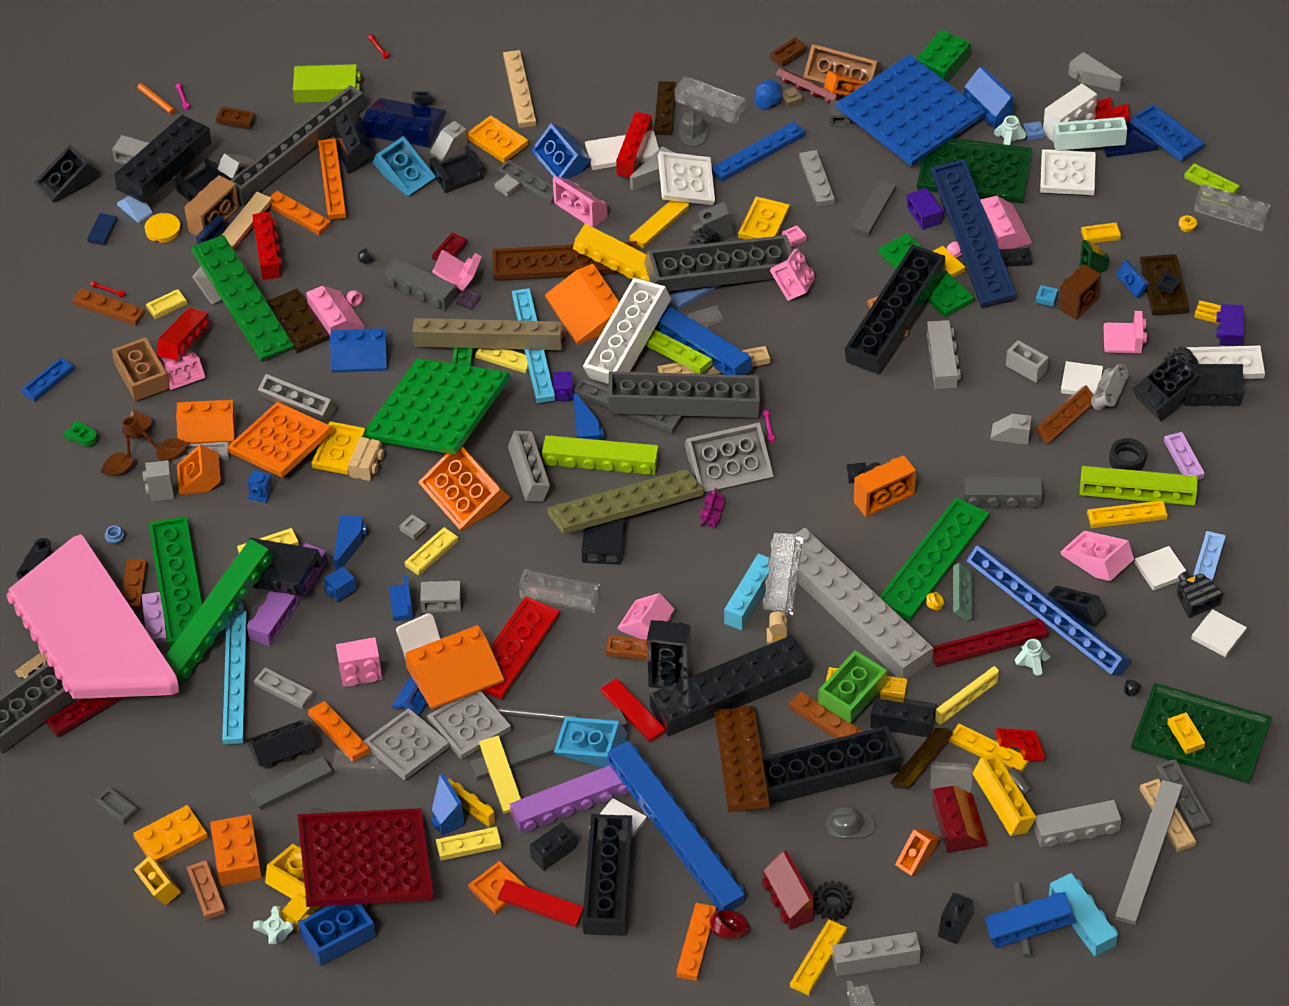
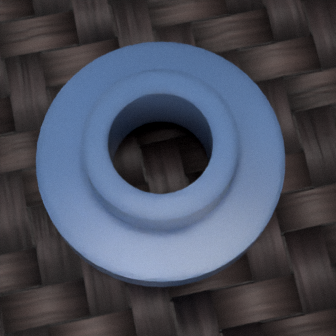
M116 525L108 527L105 532V539L111 544L119 543L124 538L123 530Z

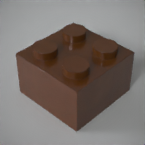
M1084 264L1079 269H1075L1068 279L1063 280L1060 285L1059 310L1077 320L1099 300L1101 274Z

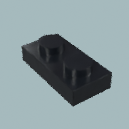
M1030 248L999 249L1006 267L1032 265Z

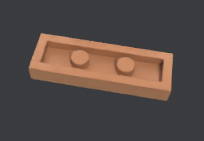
M205 860L186 867L205 920L225 914L224 906L207 861Z

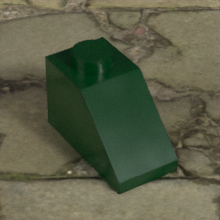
M1083 240L1079 266L1081 267L1084 264L1098 273L1107 271L1108 254L1103 252L1100 246Z

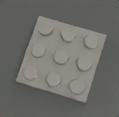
M481 691L450 702L427 715L430 724L441 736L449 741L451 749L461 760L480 749L479 741L496 736L501 737L511 731V725Z
M409 708L364 740V743L369 747V751L404 781L450 747L449 741Z

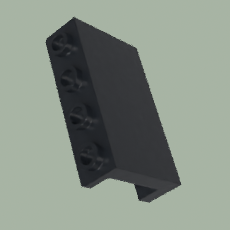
M250 537L249 539L269 549L273 555L270 566L265 568L259 581L252 587L303 596L305 593L303 584L313 567L320 568L323 563L319 550Z

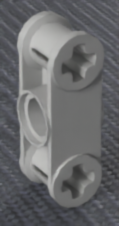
M1118 364L1113 369L1108 368L1104 370L1091 399L1095 410L1100 411L1106 406L1112 407L1116 404L1129 375L1128 369L1124 364Z

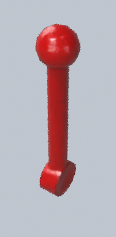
M370 34L368 39L382 53V58L388 59L389 53L385 52L375 40L374 35Z
M96 281L91 282V287L93 288L98 287L117 294L119 298L125 297L123 290L117 291L100 285Z

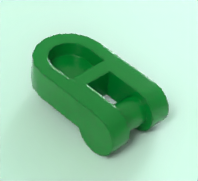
M74 421L71 424V428L63 433V437L66 440L74 441L85 447L92 446L97 441L96 431L79 421Z

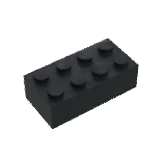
M663 620L650 621L647 635L648 687L662 689L691 677V625L665 622Z

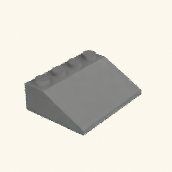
M760 422L687 438L684 443L692 473L696 481L704 489V493L713 491L715 487L717 490L774 477Z

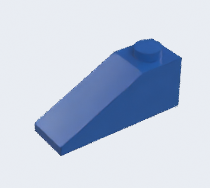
M573 394L577 438L604 439L603 428H599L598 419L578 394Z
M340 515L333 560L335 571L344 567L363 543V536L367 535V524H364L363 516Z

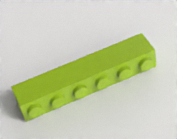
M546 435L542 459L543 465L655 475L658 463V445Z
M1082 466L1079 495L1150 502L1164 501V503L1195 506L1198 476Z

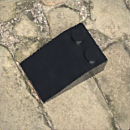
M69 145L34 183L54 203L88 185L99 171L79 151Z

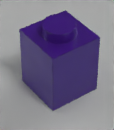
M572 371L553 372L555 401H572Z

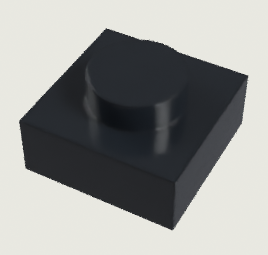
M412 91V99L417 105L424 106L427 103H432V96L429 91Z
M1164 272L1157 283L1156 289L1173 295L1181 283V278Z

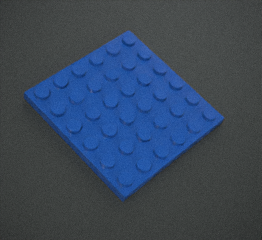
M911 54L836 103L838 110L910 166H913L980 120L985 114L984 110Z

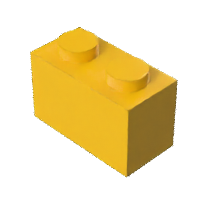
M150 855L134 869L151 893L165 906L181 893L163 867Z

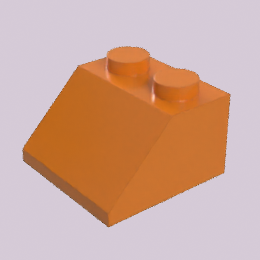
M200 444L177 464L179 494L209 492L221 482L218 452Z

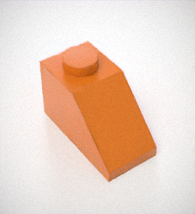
M828 71L824 88L832 93L847 96L867 82L846 74Z
M925 828L914 829L895 865L913 876L931 857L940 838Z

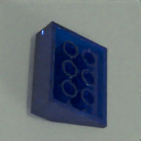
M379 98L367 109L362 121L368 137L395 142L404 136L411 145L430 148L446 110Z

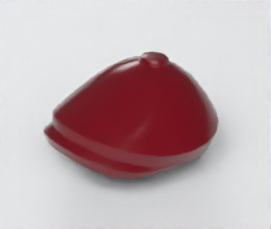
M717 910L710 917L711 929L720 939H736L744 937L746 933L750 932L747 921L737 912Z

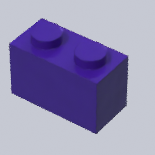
M927 188L907 194L906 207L922 230L942 224L943 209L940 205L938 206L934 195L930 194Z
M1221 304L1220 311H1216V322H1219V327L1216 328V338H1219V345L1242 346L1244 338L1243 305Z

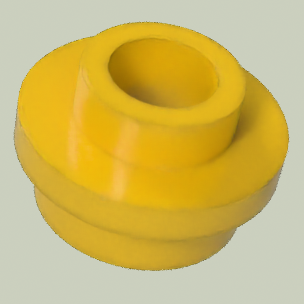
M1183 216L1179 219V226L1182 231L1191 232L1196 228L1197 220L1192 216Z
M938 592L929 593L926 597L928 607L935 611L941 610L944 605L943 597Z

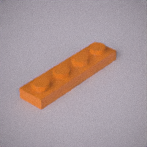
M279 191L270 196L272 203L269 208L318 236L331 226L330 220Z
M325 701L308 709V715L352 762L370 753L369 747Z
M695 903L676 977L693 981L698 980L711 932L710 917L716 912V906Z

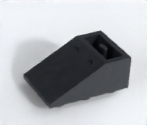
M1174 352L1132 390L1136 398L1161 422L1178 407L1200 376Z

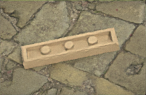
M256 192L222 234L226 237L233 250L254 226L252 214L264 213L272 203L271 197Z
M1159 779L1140 785V791L1151 809H1153L1161 785ZM1176 808L1167 836L1176 851L1180 852L1196 846L1197 841Z

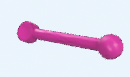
M177 83L176 89L179 90L183 101V109L188 110L190 106L185 100L182 84Z
M764 410L763 416L766 419L769 434L768 442L773 443L775 436L772 435L769 420L770 412Z

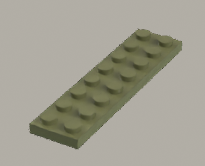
M686 469L599 494H593L581 499H575L563 504H557L548 507V515L560 531L566 534L703 496L704 489Z

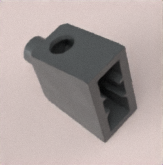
M725 201L700 211L699 217L701 222L691 225L693 235H695L696 231L699 232V228L708 226L717 232L721 239L735 236Z

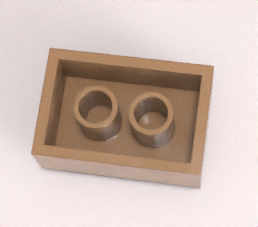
M219 175L206 188L200 191L193 200L186 204L184 208L190 233L197 236L217 215L222 216L225 223L239 210L235 183Z
M146 337L112 349L114 364L134 401L169 389L167 374Z

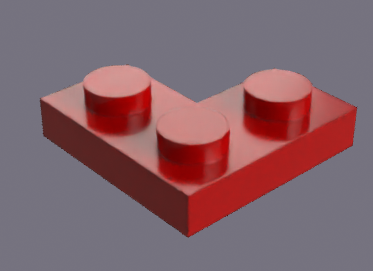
M1111 97L1096 102L1095 119L1124 117L1125 122L1131 120V110L1128 103L1114 108Z
M996 728L995 736L999 747L1019 748L1023 760H1044L1045 754L1035 730Z

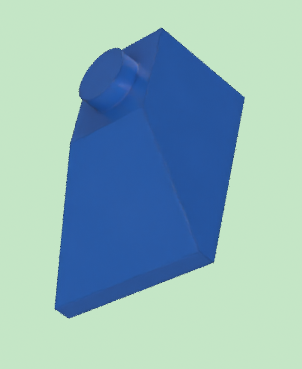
M444 773L439 776L432 806L433 818L430 819L435 830L438 829L442 836L464 826L462 803Z

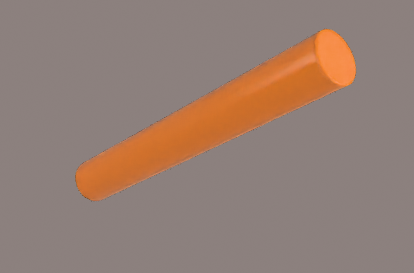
M142 83L137 86L141 92L169 114H174L175 109Z

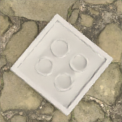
M1042 150L1040 192L1094 195L1095 152Z
M659 152L658 163L663 200L707 205L714 204L715 196L710 157Z

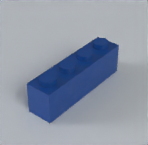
M1066 892L1054 893L1050 897L1036 899L1028 904L1014 906L1009 910L995 912L988 917H984L995 949L1076 923Z

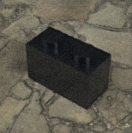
M563 822L559 823L530 844L531 859L545 871L576 849L575 834Z

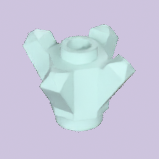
M1007 116L1004 122L994 131L996 136L1004 138V144L1011 145V142L1017 139H1025L1026 136L1016 116Z
M1030 639L1026 641L1025 645L1021 646L1022 651L1015 658V662L1019 666L1031 667L1033 674L1040 676L1043 674L1041 660L1046 661L1051 657L1038 640Z
M273 906L271 917L265 922L261 920L254 921L253 929L268 935L269 944L283 942L287 935L293 931L294 927L293 922H283L281 908Z

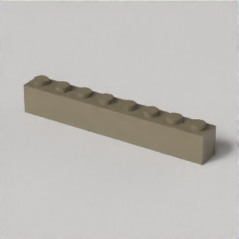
M414 318L412 331L414 347L561 350L563 337L562 322Z

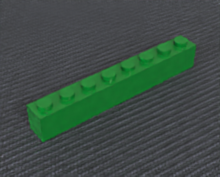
M249 539L164 656L175 673L177 681L183 684L185 679L190 677L193 668L202 660L206 650L213 645L216 636L226 627L227 621L236 613L242 600L247 598L252 586L259 581L265 568L270 566L273 555L269 549Z

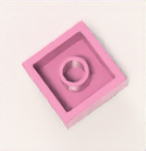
M375 637L336 644L343 687L382 680Z

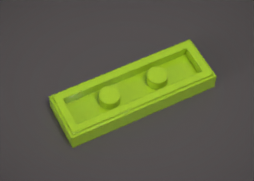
M1193 164L1184 175L1185 179L1228 200H1231L1240 189V185L1197 164Z

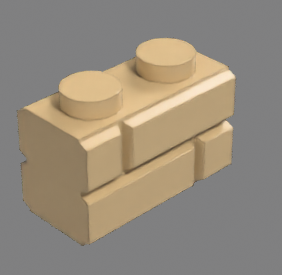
M363 437L359 439L348 464L350 477L370 481L373 474H377L379 460L382 461L384 457V449H382L380 441Z

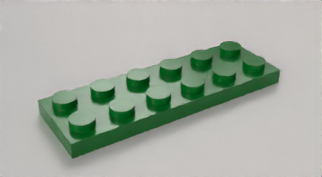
M906 233L878 248V254L896 270L912 244L921 246ZM945 270L927 298V301L946 318L973 303L974 297Z

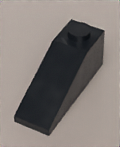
M1057 585L1048 593L1049 596L1085 624L1095 626L1106 615L1098 595Z

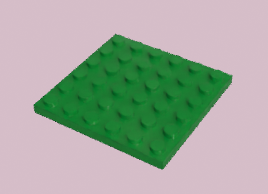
M417 358L366 427L364 438L378 440L382 443L456 455L511 378L510 374L506 371Z

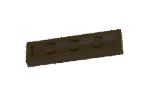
M658 81L654 125L655 135H672L676 82Z
M935 728L890 782L892 786L904 789L911 787L917 776L924 772L927 764L937 756V752L948 743V739L953 735L949 728Z

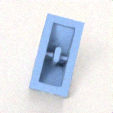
M130 196L117 202V205L137 223L153 215L146 202L142 203Z

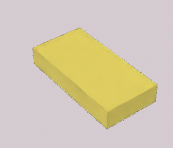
M177 289L147 303L146 307L156 320L187 305V300Z

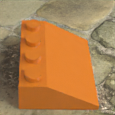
M594 264L576 270L545 294L546 300L576 345L599 337L619 304L618 299Z
M464 446L461 447L456 455L447 453L418 482L461 531L497 511L510 498L506 491Z
M478 625L406 652V668L415 683H417L431 710L504 682L489 643Z

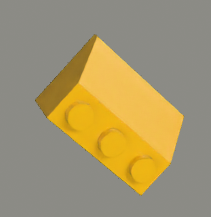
M295 844L290 845L267 864L265 880L266 884L291 899L296 894L305 898L301 850ZM321 906L314 907V911H317Z

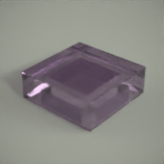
M465 288L457 297L456 304L472 310L481 299V294Z

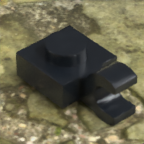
M866 462L847 464L849 484L854 483V478L859 474L866 473L880 466L879 462L871 463L867 467Z

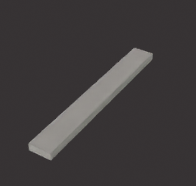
M1162 780L1116 912L1115 920L1133 925L1137 923L1182 791L1181 784Z

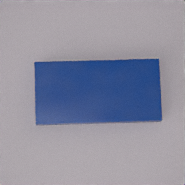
M1155 104L1131 117V124L1180 162L1205 147L1206 143Z

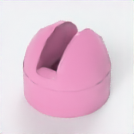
M957 241L948 245L947 250L951 255L956 258L961 255Z
M355 290L348 292L347 301L352 306H358L362 302L363 296L361 293Z

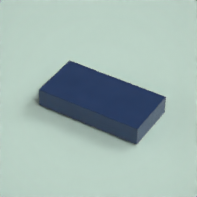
M100 213L87 237L88 243L105 245L117 222V216Z
M217 215L196 236L197 244L217 238L225 230L222 216Z

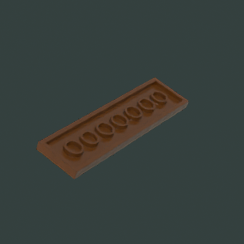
M636 241L623 242L637 249ZM574 244L492 249L494 280L570 276L576 270L594 264L600 274H615L619 272L611 270L608 266L596 262L584 254L578 253L573 249Z
M754 706L721 709L715 712L728 813L770 807Z

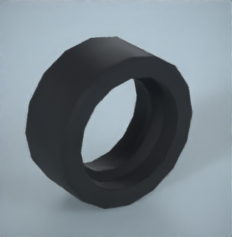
M1122 438L1117 440L1110 449V465L1113 469L1141 471L1146 462V448L1135 439ZM1122 451H1130L1138 455L1139 458L1135 461H1123L1118 458L1117 454Z

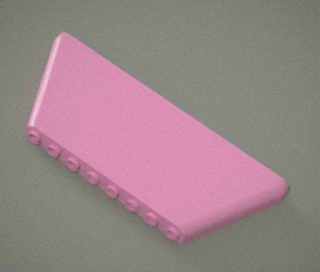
M82 534L72 537L9 588V593H7L9 603L14 605L17 616L22 617L24 627L26 629L29 628L33 641H37L40 652L46 655L48 665L50 667L53 666L57 679L62 680L64 690L69 692L73 699L173 695L179 692L175 673Z

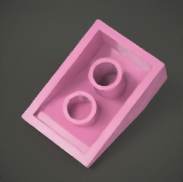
M1083 531L1060 552L1063 557L1095 578L1107 581L1114 579L1134 560L1128 540Z

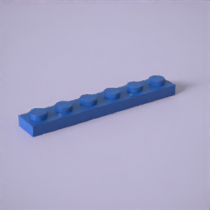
M792 122L712 166V174L720 182H723L804 137L805 131L798 124Z

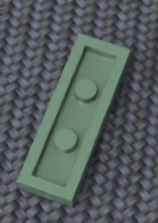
M958 563L953 566V613L968 621L972 619V571Z

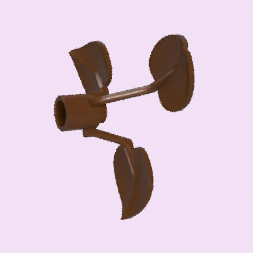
M133 409L122 422V433L126 438L127 453L119 452L111 455L104 462L100 472L105 475H119L131 468L134 460L132 457H129L131 455L130 437L137 439L143 434L158 450L156 456L162 461H169L178 457L186 449L187 444L183 440L171 438L164 440L161 446H158L145 432L152 425L151 418Z

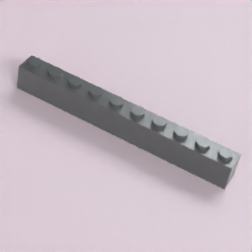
M350 85L229 180L236 184L238 202L246 203L256 192H260L319 145L318 140H325L333 134L334 119L346 108L356 114L365 108L363 92Z

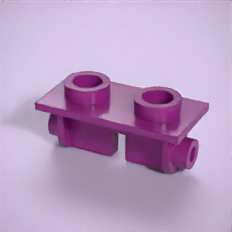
M716 487L711 494L707 493L704 499L706 506L703 507L699 518H701L700 527L704 523H707L711 528L718 525L725 498L722 494H716Z

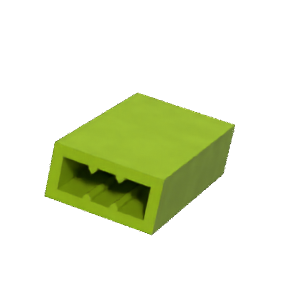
M356 64L294 66V102H330L350 85L360 91V83H358L361 82L360 71H357Z

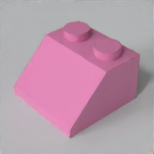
M660 593L635 600L618 626V629L639 639L647 640L650 621L663 620L669 622L674 608Z

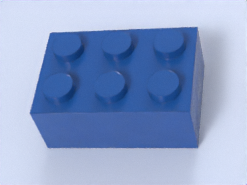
M361 904L327 906L298 922L300 937L320 966L376 937L374 923Z

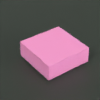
M797 225L782 232V235H787L791 247L807 241V236Z

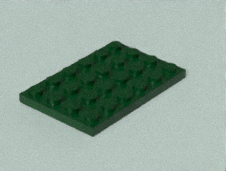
M952 138L922 159L917 190L927 188L928 191L938 192L930 168L965 159L979 197L990 198L998 196L1006 201L1023 203L1032 148Z
M1154 683L1134 735L1131 749L1167 760H1176L1177 763L1250 784L1272 717ZM1183 713L1188 714L1205 742L1204 748L1188 754L1184 752L1167 724L1169 718Z

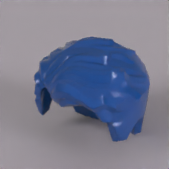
M766 79L758 84L755 91V105L763 110H768L772 105L778 106L783 96L780 84L770 79Z

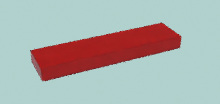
M617 678L600 688L601 693L616 709L621 710L623 716L649 743L666 733L665 728Z
M505 879L498 895V900L573 927H577L583 912V906Z

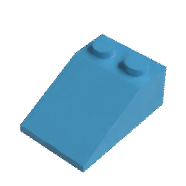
M404 136L376 154L373 160V164L381 174L408 197L436 178Z
M565 717L554 753L594 766L606 767L609 766L607 763V752L624 743L628 732L619 721Z

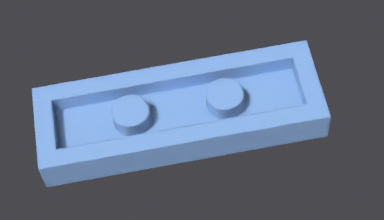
M1206 531L1193 576L1202 573L1213 582L1226 535Z

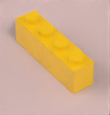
M998 755L981 757L972 774L1009 835L1014 836L1028 833L1037 817Z

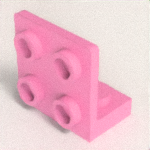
M798 248L793 250L787 261L770 269L771 274L788 301L806 293L815 280L813 270L808 267L805 256Z
M442 250L432 272L438 277L455 284L456 288L463 291L474 277L482 256L475 253L472 258L468 257L464 263Z
M187 350L185 355L178 361L161 357L159 360L167 374L170 390L205 378L200 359L192 350Z

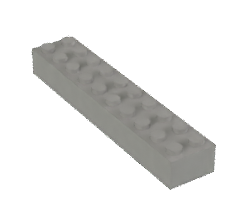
M803 528L775 546L776 563L896 677L908 679L932 663L933 647L806 528Z

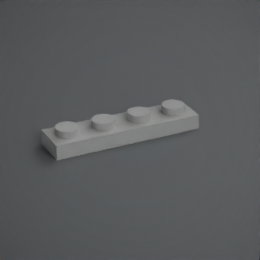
M817 150L800 153L799 158L817 207L835 204V198Z

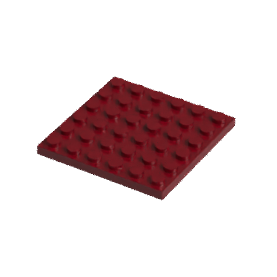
M421 808L298 814L306 907L433 900Z

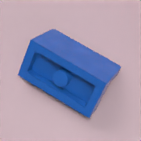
M403 575L404 584L389 586L393 621L413 619L407 575Z
M412 677L408 678L394 701L392 708H409L416 715H419L427 701Z

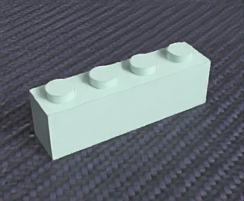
M1124 117L1054 123L1052 139L1056 151L1126 145L1127 126Z

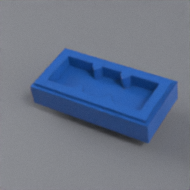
M1124 260L1116 276L1136 298H1140L1149 283L1129 260Z

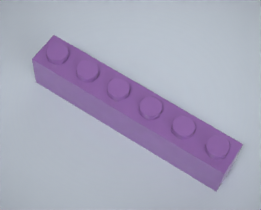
M305 543L303 547L319 550L323 561L321 567H313L303 584L305 592L303 596L270 591L264 604L259 606L255 617L248 622L249 639L269 647L272 645L328 563L325 550Z
M609 765L510 803V812L521 834L526 831H532L544 824H550L562 817L571 816L573 813L583 809H589L601 802H607L614 797L626 795L629 791Z

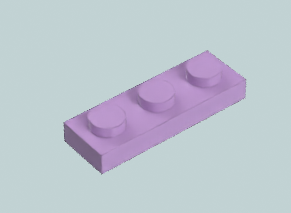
M1183 432L1164 436V443L1181 474L1198 476L1197 480L1203 479L1205 473Z
M160 592L142 594L145 630L155 644L167 642Z

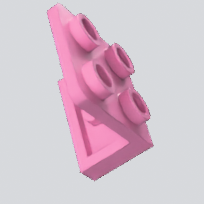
M1135 311L1133 323H1104L1105 352L1142 353L1143 343H1146L1147 333L1143 332L1146 329V319H1143L1142 311Z

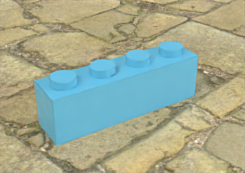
M761 554L756 556L724 609V624L743 630L776 575V560Z
M1072 873L1050 883L1049 896L1054 893L1066 892L1076 921L1071 926L1094 957L1116 947L1118 937L1116 928L1108 923L1104 912L1096 907L1094 899L1090 894L1087 895L1079 879H1075Z

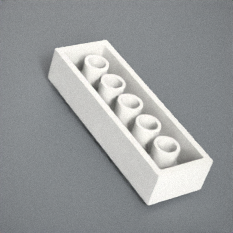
M633 278L583 365L590 379L608 384L609 371L630 372L671 300L665 286Z

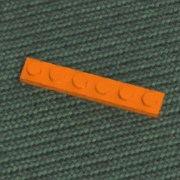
M336 139L318 140L328 220L346 218Z

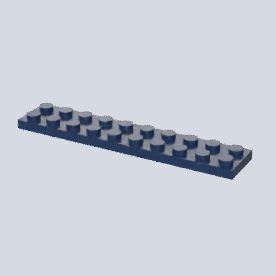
M965 159L931 167V175L954 237L959 244L960 253L980 307L1016 299L1014 287Z

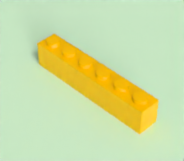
M586 223L575 238L574 250L608 266L611 270H615L629 279L637 278L650 282L644 264L646 254Z

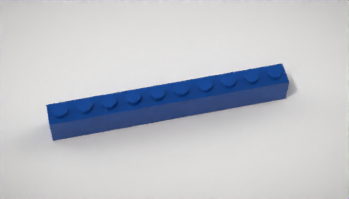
M976 545L966 560L969 564L1108 673L1117 676L1123 674L1132 659L988 547Z
M627 740L608 751L607 763L718 910L732 911L743 905L745 896L743 887L740 884H736L731 871L728 868H724L718 854L713 853L709 848L710 846L706 838L701 837L696 825L686 818L684 809L681 806H677L671 792L665 790L661 779L652 773L649 763L643 761L640 757L637 747L632 746Z

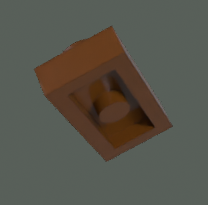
M794 37L771 52L770 59L783 67L807 51V45Z
M221 107L216 121L218 124L250 129L255 119V112Z

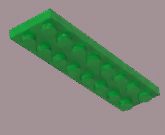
M222 235L192 246V253L259 360L262 362L293 350V343L226 237Z
M955 497L879 597L899 616L911 621L927 600V595L935 590L988 520L989 512Z
M187 516L148 523L169 647L175 643L202 605Z

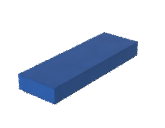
M62 357L24 386L21 389L22 394L36 402L75 370L74 366Z

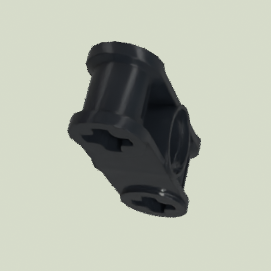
M40 538L36 540L16 573L18 580L53 553L49 539Z

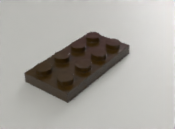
M1177 255L1140 257L1143 277L1149 283L1146 292L1151 314L1188 312L1189 305ZM1164 272L1181 278V283L1173 295L1156 289L1157 283Z
M298 289L266 301L293 343L296 353L330 340L329 333Z

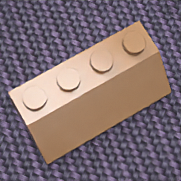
M812 44L803 78L825 83L828 71H833L868 82L879 75L882 62Z

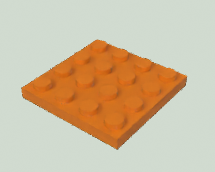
M276 402L237 437L227 449L229 453L283 478L333 431L331 426Z

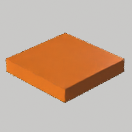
M498 861L468 884V889L497 914L508 905V903L498 900V895L505 879L523 886L526 885L503 863Z

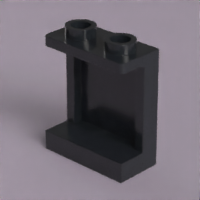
M468 145L464 146V154L446 161L439 162L436 156L429 159L430 170L436 176L435 179L445 193L484 179L483 171H485V167L482 161H478L475 151L471 150Z
M207 158L204 160L205 167L186 180L179 175L174 181L176 192L190 202L217 176L220 175L227 180H231V178L218 170L219 166L216 162H212Z
M624 518L584 528L581 550L582 563L621 565L622 538L625 529Z

